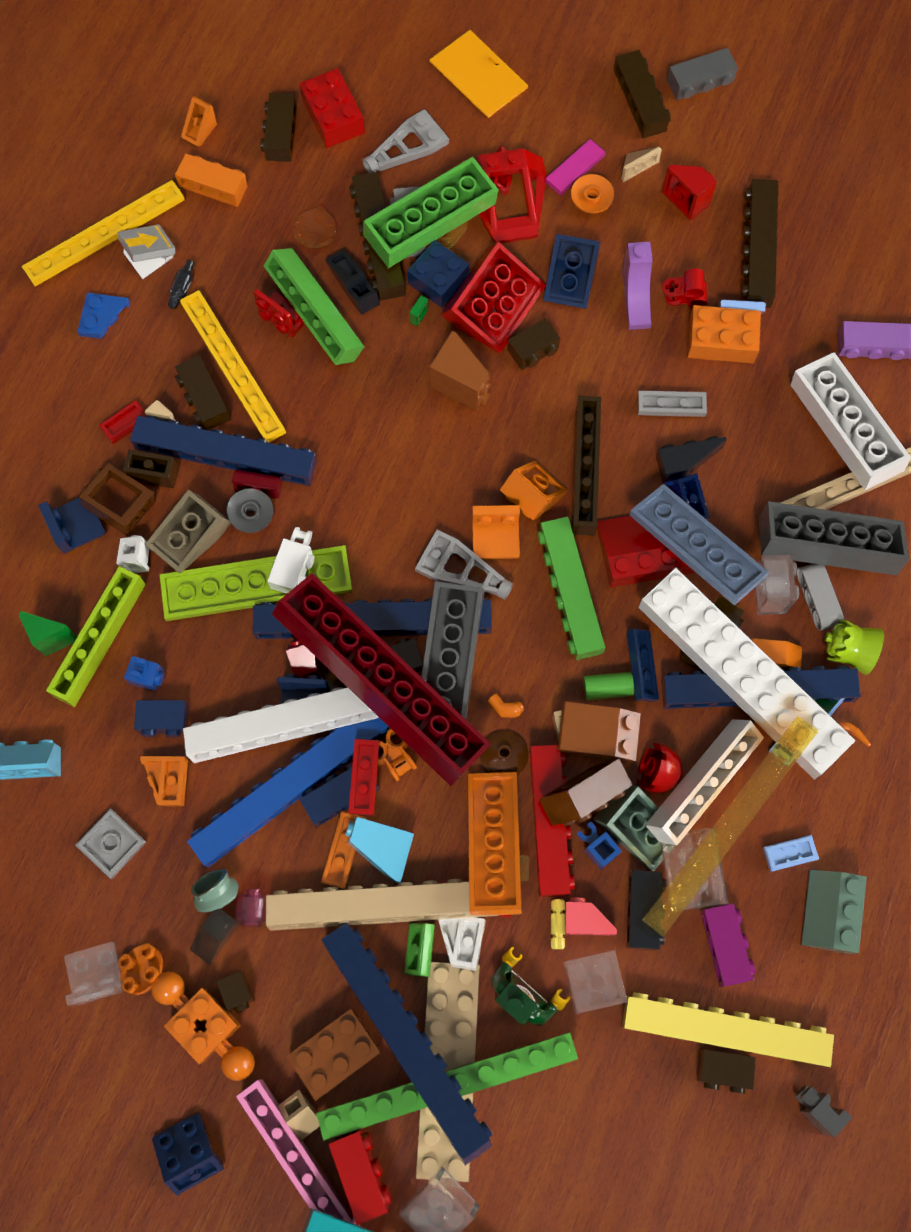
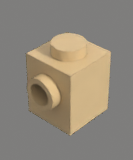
M300 1090L278 1105L285 1122L301 1140L320 1126L315 1107Z

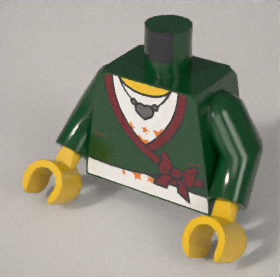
M511 947L502 956L503 962H501L491 978V985L495 990V1001L520 1024L531 1023L536 1026H542L557 1010H562L570 997L562 999L559 996L562 989H558L550 1002L545 1000L512 970L511 967L522 959V954L520 953L517 957H514L512 954L514 947Z

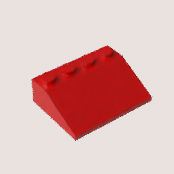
M496 242L486 248L441 313V316L456 329L497 353H501L508 343V339L512 337L546 287V284L500 242Z
M631 516L597 521V532L610 588L663 579L675 568L683 575L696 573Z

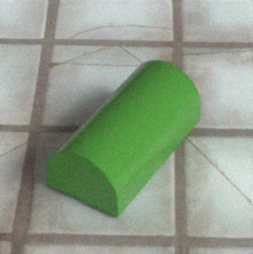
M631 671L583 676L582 678L585 701L634 695V682Z
M426 923L409 924L405 975L430 977L435 925Z

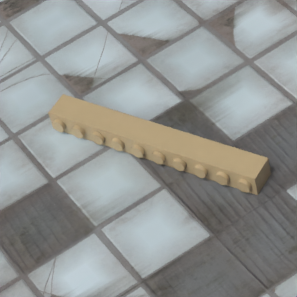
M462 879L448 880V883L438 884L437 881H424L423 885L402 882L398 884V887L376 884L373 885V888L363 889L362 886H349L348 890L338 891V888L328 887L324 888L323 892L301 889L298 890V893L288 894V891H275L273 895H266V926L270 931L342 926L345 923H348L350 926L499 916L470 915L469 882H463Z

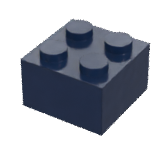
M434 240L407 270L408 285L443 308L468 276L469 264Z

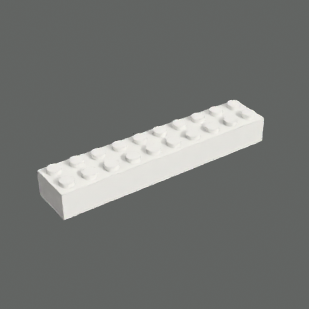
M677 568L641 600L639 609L814 780L822 775L855 742L832 717Z

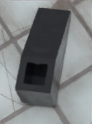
M711 436L704 441L696 442V440H690L683 445L674 446L669 444L659 449L656 456L662 483L685 479L723 449L727 440L726 436L720 438L718 436Z

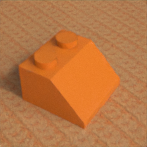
M536 461L514 469L500 489L508 501L515 505H520L522 513L532 520L543 516L568 491Z

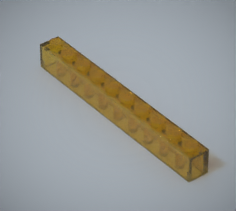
M799 716L794 719L645 916L643 921L663 937L667 934L819 732L816 728Z

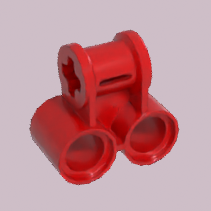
M689 269L684 272L683 277H671L662 284L665 300L671 306L687 304L691 309H693L694 305L707 306V283L704 281V272L701 269Z

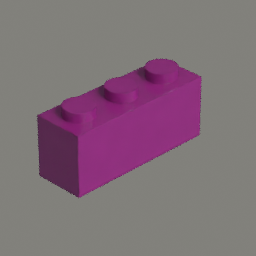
M733 903L700 911L719 987L754 980L755 966L752 959H748L746 949L749 948L745 933H741L739 924L742 923V917L739 909H735Z

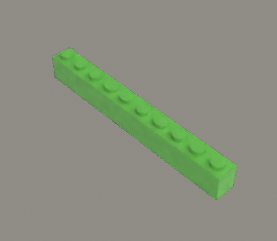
M567 1032L445 1072L449 1077L455 1076L462 1087L459 1093L461 1096L577 1060L578 1056L571 1034ZM412 1082L321 1110L316 1114L323 1140L427 1108V1105Z

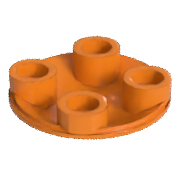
M148 943L139 945L128 954H123L120 957L118 966L120 967L119 979L122 990L132 995H141L152 988L153 982L162 973L163 969L162 955L155 946Z

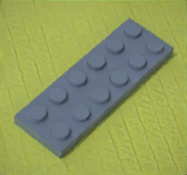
M664 484L630 511V516L733 605H736L768 576L769 572Z

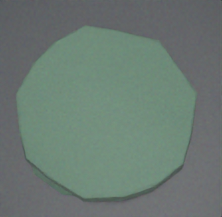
M224 869L206 873L192 886L191 892L194 896L193 902L198 912H210L224 907L236 898L239 888L238 882L234 878L229 877L227 870Z

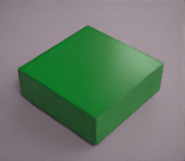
M420 296L409 312L410 323L416 327L428 312L427 298Z

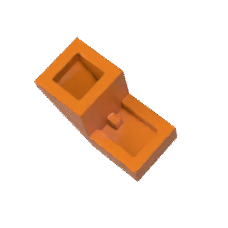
M750 639L776 665L787 669L792 667L801 668V646L788 641Z

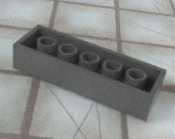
M770 501L767 502L758 518L761 556L890 575H898L909 560L904 521Z
M435 581L422 678L467 720L485 589Z

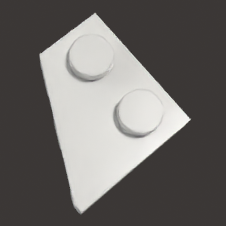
M469 917L438 920L451 967L476 971L485 919Z

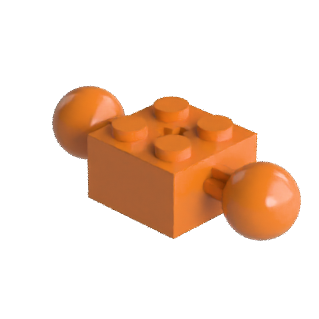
M170 971L161 973L153 982L151 991L158 1003L173 1005L178 1010L164 1025L170 1034L198 1064L205 1063L217 1052L222 1058V1071L228 1079L241 1081L250 1076L255 1065L253 1054L245 1047H233L228 1042V1039L242 1026L236 1018L227 1011L207 988H201L189 1000L184 994L185 985L181 976ZM206 1020L207 1023L205 1027L207 1028V1030L200 1031L199 1022Z

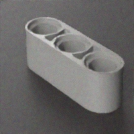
M812 563L798 567L796 571L797 578L816 628L821 631L832 628L836 624H841L840 619L844 620V616L825 566Z

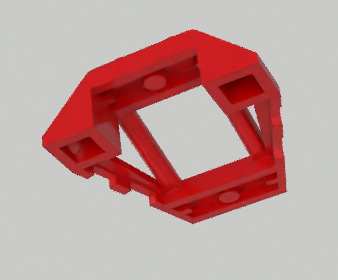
M526 149L479 155L475 160L489 178L517 173L522 174L527 216L497 220L495 205L488 208L487 212L485 210L478 214L493 242H500L502 244L538 238L547 178L543 158ZM536 180L535 201L531 181Z

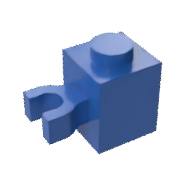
M132 656L124 679L129 684L156 692L157 687L161 686L164 681L165 673L160 664Z
M590 822L587 824V827L591 830L590 836H585L581 830L576 835L580 840L589 844L585 849V853L601 870L616 858L622 850L607 832L599 837L595 825Z

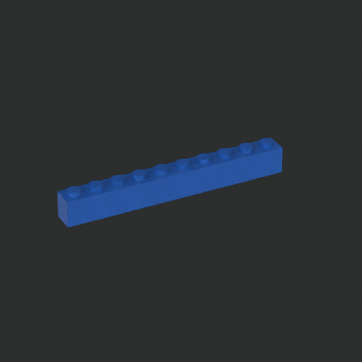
M380 718L330 730V735L324 739L321 737L315 740L310 745L311 749L306 753L300 752L291 759L292 763L286 768L280 767L271 774L272 778L266 783L260 782L251 789L252 793L246 798L240 797L231 804L232 808L226 813L220 812L211 819L212 823L206 828L200 827L190 835L191 839L187 841L203 865L209 868L302 798V794L306 790L318 786L326 778L353 759L355 739L378 740L390 728Z

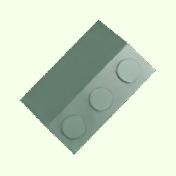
M809 870L801 945L845 954L859 953L866 876L844 872Z

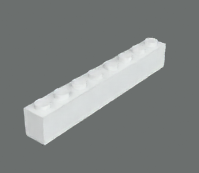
M335 688L328 693H314L304 699H290L283 704L275 706L266 705L259 710L242 711L235 716L218 717L211 722H197L192 724L191 727L183 728L186 756L193 763H198L379 717L349 688Z

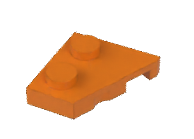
M141 756L140 761L147 771V779L149 785L154 790L153 795L157 805L184 807L188 758L185 756Z

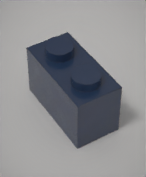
M136 700L134 729L142 737H156V734H165L166 737L173 738L180 737V734H184L183 728L188 727L189 705L185 700Z

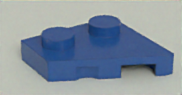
M87 293L77 331L79 336L102 339L108 332V328L119 319L118 314L124 307L128 308L130 306L129 298Z

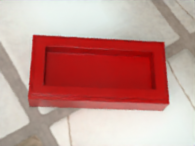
M134 400L99 424V427L111 443L115 444L133 431L137 416L146 417L147 415L137 400Z

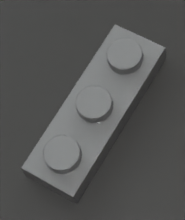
M638 391V415L705 417L707 414L706 392Z

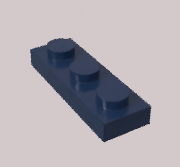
M640 629L628 630L627 638L635 700L657 701L659 700L650 631Z

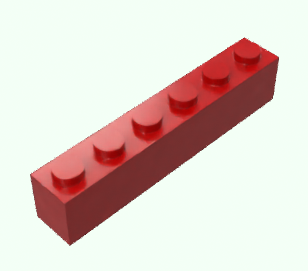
M558 745L531 746L529 752L539 897L569 896L571 890L575 889L574 875H569V865L573 864L572 849H567V840L571 839L570 825L564 827L563 824L552 826L539 800L544 795L567 782V776H562V766L566 765L565 751L560 752Z

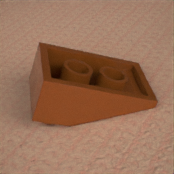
M565 701L562 707L558 750L604 761L620 759L622 764L634 762L637 756L641 713L621 708Z

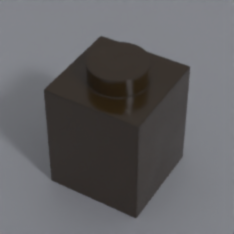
M243 971L216 981L227 1011L242 1012L250 1008V1002L255 1001Z

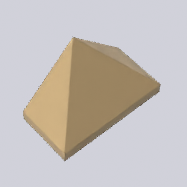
M655 147L627 153L621 178L622 181L625 182L659 163L662 149Z

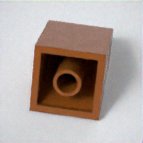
M452 331L430 366V386L478 411L481 404L485 405L490 397L488 392L491 385L489 383V372L458 334Z

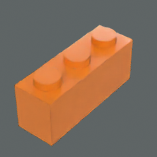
M185 154L175 173L179 187L238 207L248 187L246 176L240 170L229 169L220 163H212L196 155Z

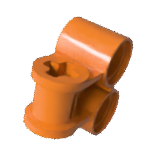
M389 729L386 734L387 743L380 741L379 748L384 753L378 759V766L385 763L388 771L397 782L400 780V776L411 769L415 770L417 767L405 751L408 745L404 741L398 745L391 742L392 736L396 735V733Z

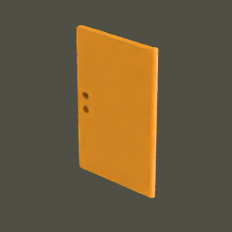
M471 30L467 31L429 60L487 118H490L528 88V85Z

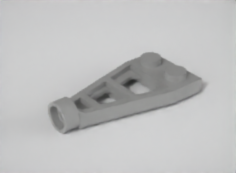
M424 109L407 119L373 154L365 157L362 162L368 173L386 170L435 153L449 144V138ZM414 132L423 144L419 147L408 149L402 141L409 133ZM396 145L403 154L390 159L385 152Z
M436 530L415 568L416 572L436 582L484 588L485 593L494 594L504 600L507 599L513 587L512 582L502 577L458 539L439 530ZM451 554H458L466 561L467 566L463 573L454 574L445 571L444 566ZM474 566L487 574L483 583L468 579V575ZM501 583L499 589H497L496 585Z

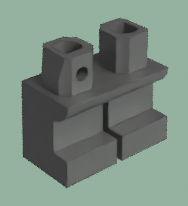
M804 1085L794 1096L804 1106L800 1112L823 1135L835 1138L852 1119L844 1109L831 1108L829 1106L831 1101L829 1094L820 1093L813 1086L807 1087Z

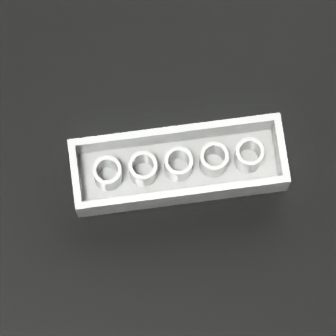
M835 352L795 370L791 387L864 490L905 471L911 456Z

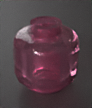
M247 889L246 894L237 897L235 917L237 921L241 922V926L260 927L261 923L266 921V896L261 895V890Z

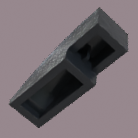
M344 249L325 259L338 283L361 315L380 305L377 292L366 280L364 272Z

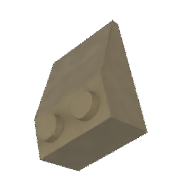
M188 489L145 545L178 573H181L217 542L231 523L201 496Z

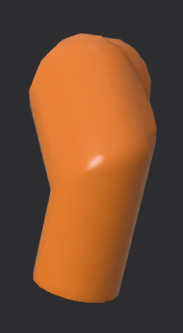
M497 693L488 699L490 705L503 718H516L524 711V706L521 702L504 703Z

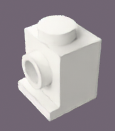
M139 535L120 538L116 564L133 573L149 571L147 563L150 548L145 545L147 541Z

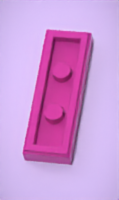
M589 139L546 178V184L561 196L578 178L585 175L605 157V151Z

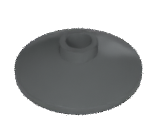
M241 490L231 497L227 505V516L230 523L237 530L245 533H255L263 530L269 525L273 517V504L270 498L260 490ZM248 511H253L255 514L254 516L249 517L246 515V513Z

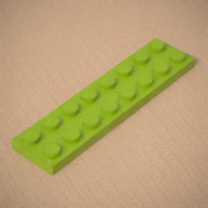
M346 546L312 550L315 556L314 563L311 569L307 568L305 577L313 573L335 595L353 592ZM277 556L184 570L181 573L160 574L164 619L172 621L248 609L262 602L277 604L286 593L270 589L267 582Z

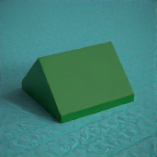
M23 611L19 613L31 644L44 656L53 654L73 644L77 639V636L65 624Z

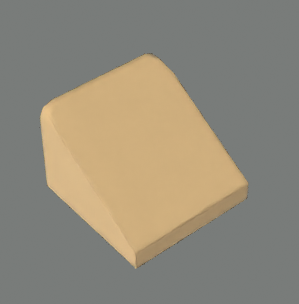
M156 400L145 410L146 415L156 417L161 421H176L173 413L160 401Z

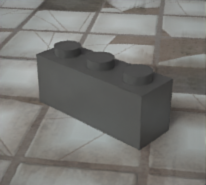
M725 48L670 66L667 82L676 100L690 98L694 94L703 91L708 92L713 88L722 85L726 86L734 82L738 67L729 49Z

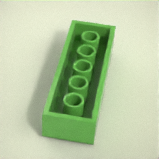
M471 157L364 220L363 235L385 265L390 268L495 205L498 188L474 157Z

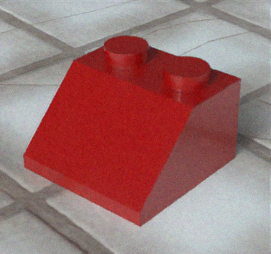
M670 165L667 168L662 193L691 221L710 206L717 181L703 167Z

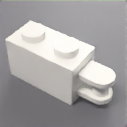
M295 527L290 540L283 538L267 581L270 589L287 594L307 578L305 577L307 568H312L315 558L309 546L312 531L304 532L299 527ZM297 539L302 540L303 544L297 543Z

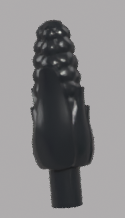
M187 260L184 268L176 273L173 285L168 291L171 293L168 300V306L171 309L178 307L180 300L185 298L192 284L193 274L191 272L195 263L191 260Z

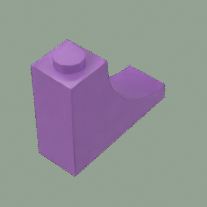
M650 242L627 244L622 267V279L629 330L649 329L652 325L650 277L653 260Z

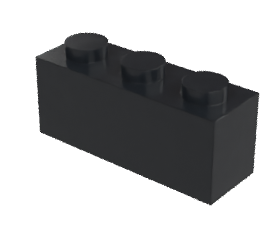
M638 870L629 872L627 949L657 951L660 950V945H664L665 931L661 930V919H665L666 908L665 904H661L662 894L666 893V879H662V872Z

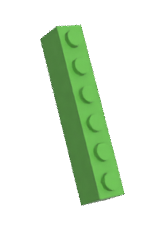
M292 248L272 250L264 264V268L335 365L354 362L364 348L359 338Z
M563 517L542 522L540 531H537L539 544H544L545 553H543L545 566H550L552 573L549 574L551 587L556 588L558 596H555L557 609H562L564 618H561L563 631H568L570 638L567 641L569 653L574 654L575 660L601 655L604 653L605 645L569 518Z

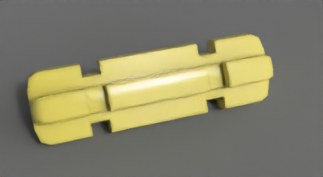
M553 899L551 901V910H553L551 914V935H553V938H551V948L564 949L565 914H563V911L565 910V901L563 899Z

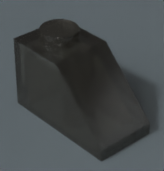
M222 908L214 910L200 928L190 950L210 965L241 923Z

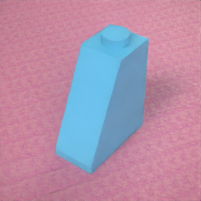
M359 817L354 818L353 822L349 821L345 836L349 837L347 843L391 882L400 883L414 834Z

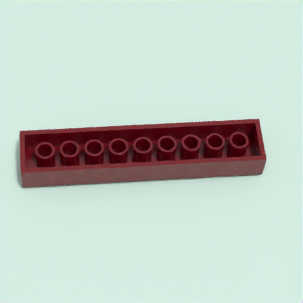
M313 573L278 601L272 615L450 786L491 745L484 736Z

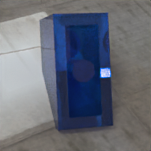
M698 473L664 482L671 491L705 519L710 518Z

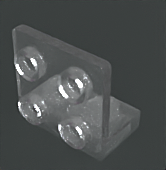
M114 942L65 955L64 959L72 993L65 996L67 1006H78L125 992L122 990V974Z

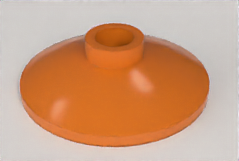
M588 174L574 182L571 189V199L574 205L581 211L599 213L606 210L612 204L614 189L606 178L596 174Z

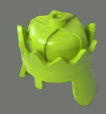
M840 619L841 624H836L832 632H827L824 640L828 642L826 651L830 655L827 660L843 664L847 663L854 669L858 668L860 673L868 675L875 667L883 647V629L860 628L858 625L847 620Z

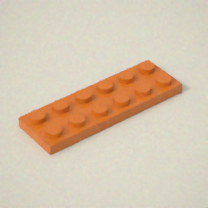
M517 772L468 774L470 915L522 914Z

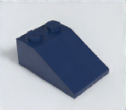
M556 234L543 301L587 309L601 248L599 241Z

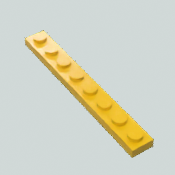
M173 180L24 264L22 268L33 285L37 286L117 240V232L136 229L185 200L184 196Z
M198 290L181 299L182 307L262 438L269 443L286 434L285 428L201 292Z

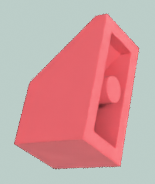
M570 898V902L565 903V934L617 935V929L592 903H586L585 898Z

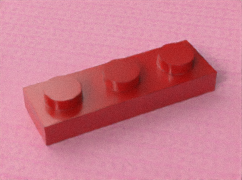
M354 740L349 801L350 815L374 816L379 740Z

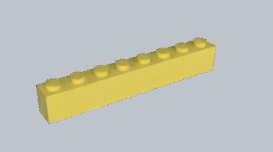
M633 992L632 997L628 996L625 999L621 1028L831 1067L834 1035L826 1034V1028L811 1026L810 1030L800 1029V1023L785 1021L784 1026L775 1024L774 1018L760 1016L759 1021L749 1019L750 1014L734 1011V1016L725 1015L724 1009L709 1007L708 1011L698 1009L699 1004L683 1002V1006L673 1005V999L658 997V1002L648 1000V995L635 992Z

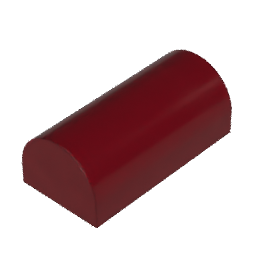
M242 470L234 471L232 483L235 492L244 489H255L264 492L269 498H280L282 477Z

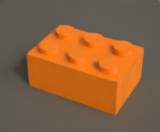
M694 305L689 318L687 358L754 364L760 346L761 311Z

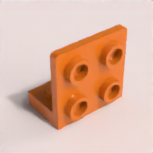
M520 505L473 506V553L481 559H518L520 557Z

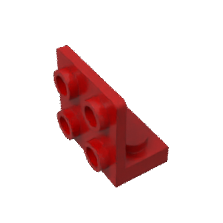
M258 289L253 292L255 304L259 311L258 315L264 321L272 322L280 333L284 335L287 333L293 338L305 325L291 303L278 292L274 291L270 297H267Z

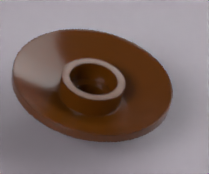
M498 731L486 738L491 745L482 753L480 760L488 773L517 772L518 775L523 771L528 761V749L520 736L510 731ZM502 749L508 750L509 755L507 757L500 755Z

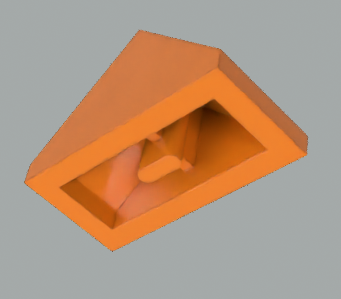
M192 96L181 138L200 147L216 127L217 121L212 105Z

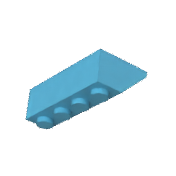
M39 740L38 744L17 741L14 742L13 746H5L4 743H0V780L61 776V747L53 743L52 740Z

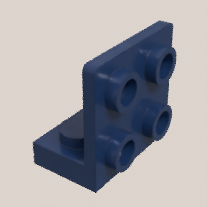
M80 498L58 508H52L47 501L38 505L55 544L63 554L106 534L99 517L83 508Z
M285 674L284 677H277V683L281 689L280 704L290 699H304L314 693L324 694L330 692L327 680H324L321 676L310 675L308 679L298 678V675Z
M199 1113L186 1118L152 1138L164 1183L176 1195L224 1170L222 1160L211 1148L202 1117Z

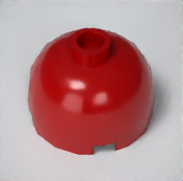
M653 743L655 747L653 749L647 748L641 758L638 773H642L641 781L637 780V783L641 789L660 794L670 791L681 781L683 770L681 760L673 749L659 743Z

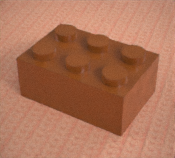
M350 1009L286 1057L315 1101H317L382 1051L355 1011Z

